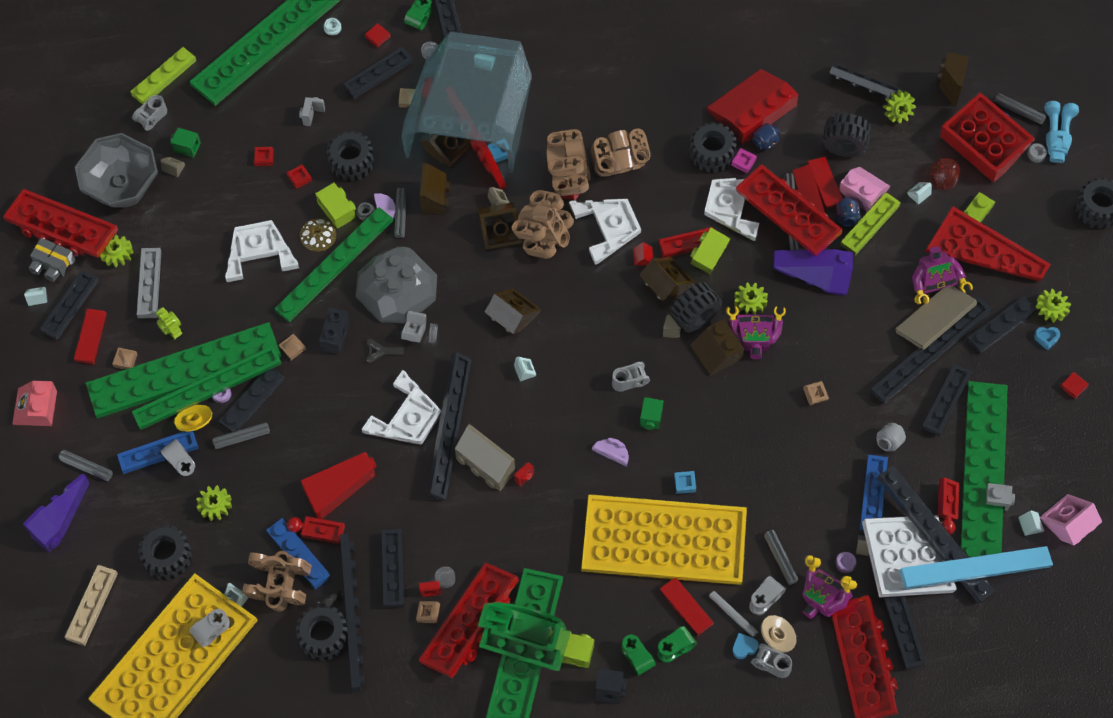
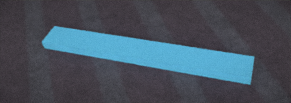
M1045 546L904 567L899 572L904 588L911 589L1049 568L1053 563L1048 548Z

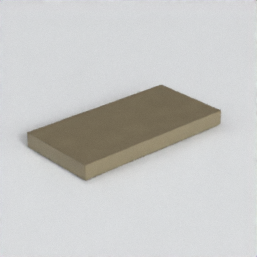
M954 286L943 288L927 304L921 306L896 328V333L924 350L976 306L977 301Z

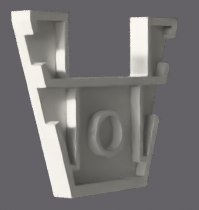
M744 179L712 180L704 215L755 241L759 223L741 219L745 198L736 192V186Z
M628 199L604 200V202H593L592 200H585V202L576 203V201L569 202L575 219L593 213L606 242L589 247V252L595 265L641 233V228Z
M272 220L235 227L231 254L228 260V270L225 276L227 282L243 279L241 262L279 255L282 271L299 268L297 260L293 257Z
M402 370L393 385L409 396L389 424L370 416L362 428V432L422 445L439 420L441 410L408 377V374Z

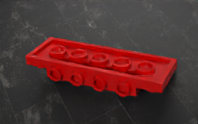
M760 165L736 186V192L815 257L842 234V229L830 220L824 211H819L810 200L804 199L798 190H793L784 179L778 178L764 165Z
M25 189L21 191L3 216L5 221L20 226L25 236H36L38 240L44 238L55 243L56 246L59 245L71 250L74 256L79 254L85 256L87 253L99 258L118 231L117 225Z
M485 562L419 658L420 663L453 678L462 664L467 666L469 661H474L485 629L478 626L484 604L494 602L510 604L511 600L508 595L519 581L517 576Z
M869 595L849 600L846 608L833 613L832 618L855 718H883L898 714L894 698L896 696L894 690H897L898 687L895 678H891L890 670H893L890 658H886L885 651L888 650L886 639H882L880 633L884 631L883 624L880 619L877 620Z

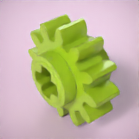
M898 90L897 95L891 92L892 98L885 99L888 105L883 106L887 110L884 115L889 117V120L892 122L897 121L899 124L902 122V118L908 121V114L914 115L911 109L916 108L912 104L915 99L906 91L903 93Z
M115 235L114 239H111L100 255L102 261H106L107 266L113 263L117 267L120 262L122 265H125L124 260H131L129 254L134 253L131 242L127 241L125 236L119 239Z
M746 283V288L739 286V292H735L734 297L736 299L734 305H739V312L744 309L745 315H748L749 312L756 315V310L762 313L763 307L767 306L768 301L766 299L768 294L763 293L764 287L757 289V283H754L753 287Z
M1051 289L1049 293L1045 290L1037 298L1036 301L1038 303L1035 308L1041 309L1039 315H1046L1045 320H1048L1050 317L1053 323H1055L1057 318L1062 321L1070 312L1068 308L1071 303L1065 302L1068 298L1067 296L1061 297L1062 291L1055 294L1054 289Z
M162 307L155 312L159 319L156 321L157 325L165 335L170 334L174 339L182 335L179 328L181 323L172 311L168 313Z
M218 485L215 487V490L208 486V492L201 491L202 498L196 499L197 503L200 504L197 506L198 512H201L203 518L209 516L210 521L214 519V516L221 520L222 513L228 515L226 508H232L230 503L232 500L231 496L227 495L225 488L220 491Z

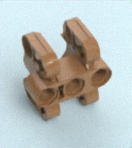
M577 129L549 134L547 137L548 171L552 175V187H554L555 193L560 196H567L586 192L589 189L588 181H591V175L581 132ZM555 139L560 140L558 143H552ZM566 185L565 188L558 189V186Z
M634 129L630 133L620 130L610 133L606 138L600 137L596 139L590 148V155L595 173L600 177H607L643 167L650 159V150L643 130ZM637 154L641 155L643 160H639ZM601 163L606 164L608 169H603Z
M542 190L532 193L530 203L521 210L518 220L512 225L515 235L518 238L525 239L523 248L528 255L548 259L556 253L555 246L566 247L569 243L570 235L567 229L573 225L574 220L568 211L561 210L564 202L557 193ZM543 197L540 202H535L538 198ZM521 226H525L522 231H517ZM536 243L533 248H528L530 244Z
M279 551L274 556L250 553L248 564L258 570L269 571L266 588L258 583L257 585L244 584L242 590L244 595L251 599L265 601L268 607L277 612L285 610L288 603L305 605L306 594L300 590H292L296 574L310 575L312 568L310 563L304 559L292 557L285 551ZM283 577L282 584L277 585L278 579ZM280 597L278 604L273 605L274 599Z

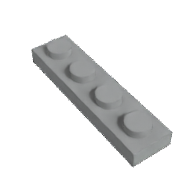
M141 248L137 305L138 318H157L155 312L158 311L161 266L160 248Z

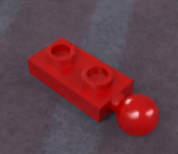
M944 477L939 479L938 516L944 518L940 524L951 535L956 528L953 521L958 520L959 483Z
M307 516L304 523L299 518L292 517L286 524L290 532L297 533L302 530L301 536L303 538L340 545V534H343L345 529V523Z

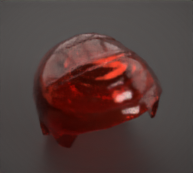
M945 157L936 160L930 169L933 184L943 190L954 188L960 176L958 163L951 158Z

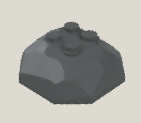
M123 133L95 139L75 166L80 191L110 207L126 208L136 205L158 173L152 148Z
M395 247L387 249L374 256L358 272L356 299L380 323L406 324L408 311L421 313L436 301L437 274L411 248Z

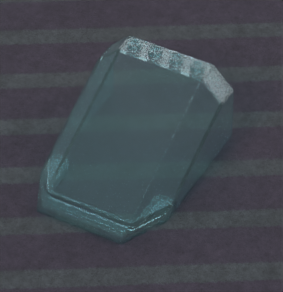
M449 32L426 60L409 106L401 135L405 157L409 158L414 134L418 132L487 141L507 151L509 172L513 173L532 79L521 42Z

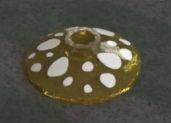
M316 218L303 225L299 236L305 248L319 252L333 245L337 233L330 221Z

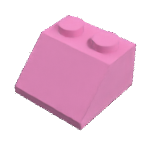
M857 167L850 170L841 181L839 191L841 196L857 201L859 207L868 212L887 192L890 186L863 168Z
M1069 494L1040 517L1041 521L1061 541L1071 545L1079 543L1082 538L1102 522L1094 503Z

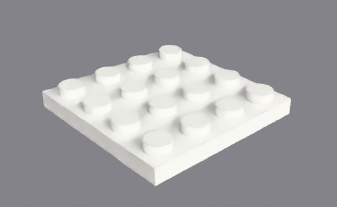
M908 517L864 519L862 524L879 597L953 593L956 590L955 582L905 589L899 572L901 568L944 561Z

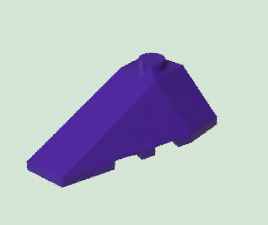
M775 250L773 269L793 278L798 277L807 281L806 284L811 286L812 284L822 288L824 292L846 296L853 269V252L823 250L815 257L808 250Z
M84 474L66 486L61 496H53L51 498L52 502L48 506L39 507L23 523L31 538L48 552L58 547L61 543V539L64 537L90 484Z

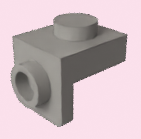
M317 97L305 98L304 106L300 108L299 113L303 125L311 126L314 111H325L323 99Z
M408 311L407 322L402 331L401 339L420 343L426 329V314Z
M988 483L986 505L1004 507L1003 511H1008L1015 501L1012 486Z

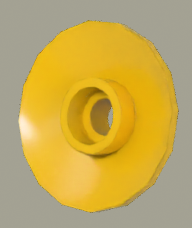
M205 405L191 406L178 413L174 422L177 429L187 432L200 429L209 423L212 418V411Z

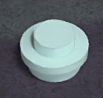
M329 18L324 23V31L328 35H336L341 31V23L335 18Z

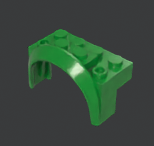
M494 602L484 604L478 626L485 628L479 647L551 670H560L571 631L566 630V626L561 619L532 608ZM513 616L512 624H511L510 630L508 631V626H509V623H510V619H511V617Z

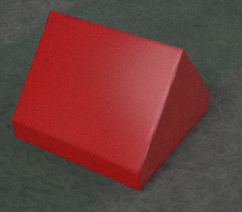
M643 242L634 247V266L648 265L653 259V250L651 246Z

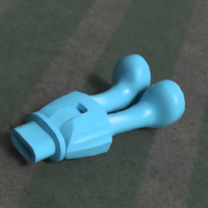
M1048 101L1044 107L1050 119V130L1046 134L1048 154L1050 155L1051 162L1063 163L1072 142V137L1069 134L1070 121L1079 113V106L1074 103H1068L1063 106L1061 110V130H1058L1060 103Z

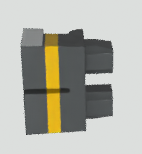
M41 238L30 255L32 262L29 269L36 275H39L42 269H46L44 273L45 278L54 282L58 276L64 277L66 268L74 263L75 257L71 250L59 245L56 246L55 243Z

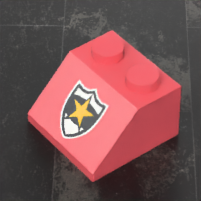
M31 381L18 388L13 425L52 426L57 390L52 381Z

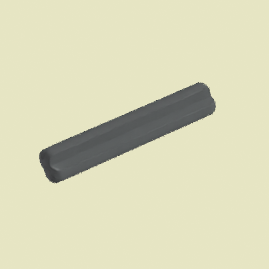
M1000 93L997 94L994 100L996 104L1039 124H1043L1046 119L1045 114Z
M406 188L397 189L394 229L396 238H404Z
M265 422L215 437L212 441L215 449L268 434L270 430Z
M62 450L59 454L60 461L105 481H109L113 475L111 470L66 450Z
M767 531L764 537L788 585L797 583L798 577L775 531Z

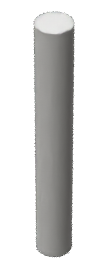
M715 591L709 595L752 638L758 634V631Z

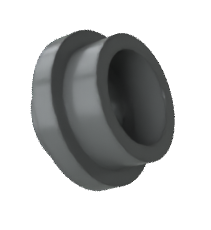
M364 202L358 206L356 213L359 219L365 221L375 209L370 203Z

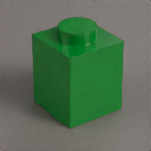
M177 128L175 134H172L170 138V144L175 153L193 158L201 144L198 133Z
M644 397L640 426L648 430L659 429L663 411V400Z

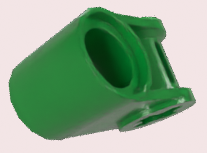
M415 0L405 16L404 23L423 30L433 12L431 0Z
M682 626L659 642L657 656L661 662H672L680 655L694 648L697 642L685 626Z
M627 635L623 639L622 653L637 676L656 665L653 657L645 649L637 636ZM627 645H635L634 649L631 647L627 648Z

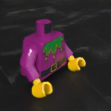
M940 247L930 248V255L919 260V266H917L912 276L914 289L918 294L915 297L917 304H921V297H923L925 304L929 302V297L925 293L957 285L958 281L961 283L959 285L960 291L966 293L963 288L965 284L968 285L970 290L973 289L972 284L966 282V275L961 265L954 257H949L946 252H941Z
M735 306V313L730 314L729 307L726 308V313L730 316V319H728L730 329L743 346L744 351H750L752 359L762 358V351H768L769 345L775 344L781 335L782 316L786 312L785 307L782 314H777V306L775 307L774 313L776 318H774V315H737L739 313L737 306Z
M807 556L805 564L810 568L807 569L802 596L808 606L803 610V613L812 619L818 612L826 617H830L833 613L845 609L848 601L853 597L850 590L857 587L856 581L851 580V577L844 576L840 582L820 569L815 570L821 564L820 559L814 558L813 561V556Z

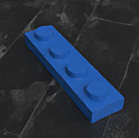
M184 431L117 454L123 474L167 460L160 451L175 438L187 453L199 449L193 431Z
M868 455L860 530H864L862 524L864 519L882 518L885 488L877 477L887 470L888 457Z
M282 518L266 531L282 551L287 552L292 557L304 559L312 565L310 575L304 577L316 590L328 581L331 576L299 537L287 529V523Z

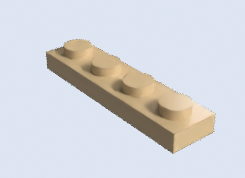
M97 565L65 635L66 640L86 645L118 574L117 571Z

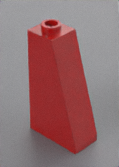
M364 452L301 480L305 494L318 519H323L375 476L374 468H376V464L372 457L369 458L367 453Z

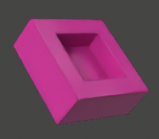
M740 148L731 166L748 173L755 163L757 156Z

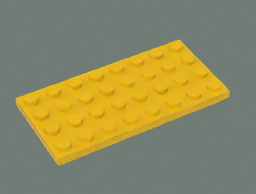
M589 495L582 572L665 579L677 578L678 580L742 585L747 508Z
M194 573L88 699L111 718H178L258 620ZM213 610H223L230 620L229 628L215 638L211 644L201 647L189 632L190 628ZM220 618L216 620L219 623L222 622Z

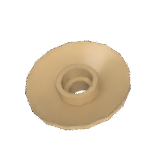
M776 615L768 616L763 620L761 633L771 648L784 653L789 652L795 647L796 634L789 622Z

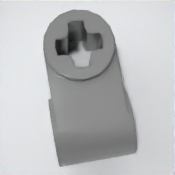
M159 95L150 97L148 101L134 112L132 119L142 124L146 131L151 130L167 114V107L163 98Z
M636 362L632 365L615 369L612 376L613 389L621 392L648 384L650 378L646 376L644 363ZM623 378L625 381H618L617 379Z
M176 438L160 451L181 475L188 476L193 473L195 463ZM182 462H189L191 464L189 467L190 471H183L181 469L183 466Z
M768 576L753 593L749 604L750 611L755 615L764 614L783 595L786 588L771 576Z
M215 609L202 620L195 623L189 632L201 647H206L229 628L230 620L223 610ZM220 618L222 622L219 623L216 620Z
M760 644V650L751 663L756 668L767 671L777 677L786 678L789 676L792 669L791 658L787 654L774 650L769 645ZM785 663L788 667L781 669L777 665Z

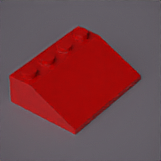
M760 69L708 106L707 110L724 127H729V132L732 131L734 137L743 145L754 137L753 132L765 123L771 125L796 107L798 93L787 82Z
M981 92L942 125L940 134L944 141L993 183L1007 172L1035 140L1032 135Z

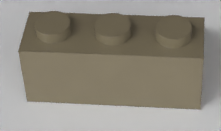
M469 424L455 447L456 459L462 465H468L476 476L483 477L491 488H497L501 491L514 477V458Z

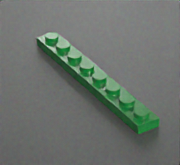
M378 207L275 308V311L290 323L393 222V218Z
M270 346L132 411L140 430L282 363L274 346Z

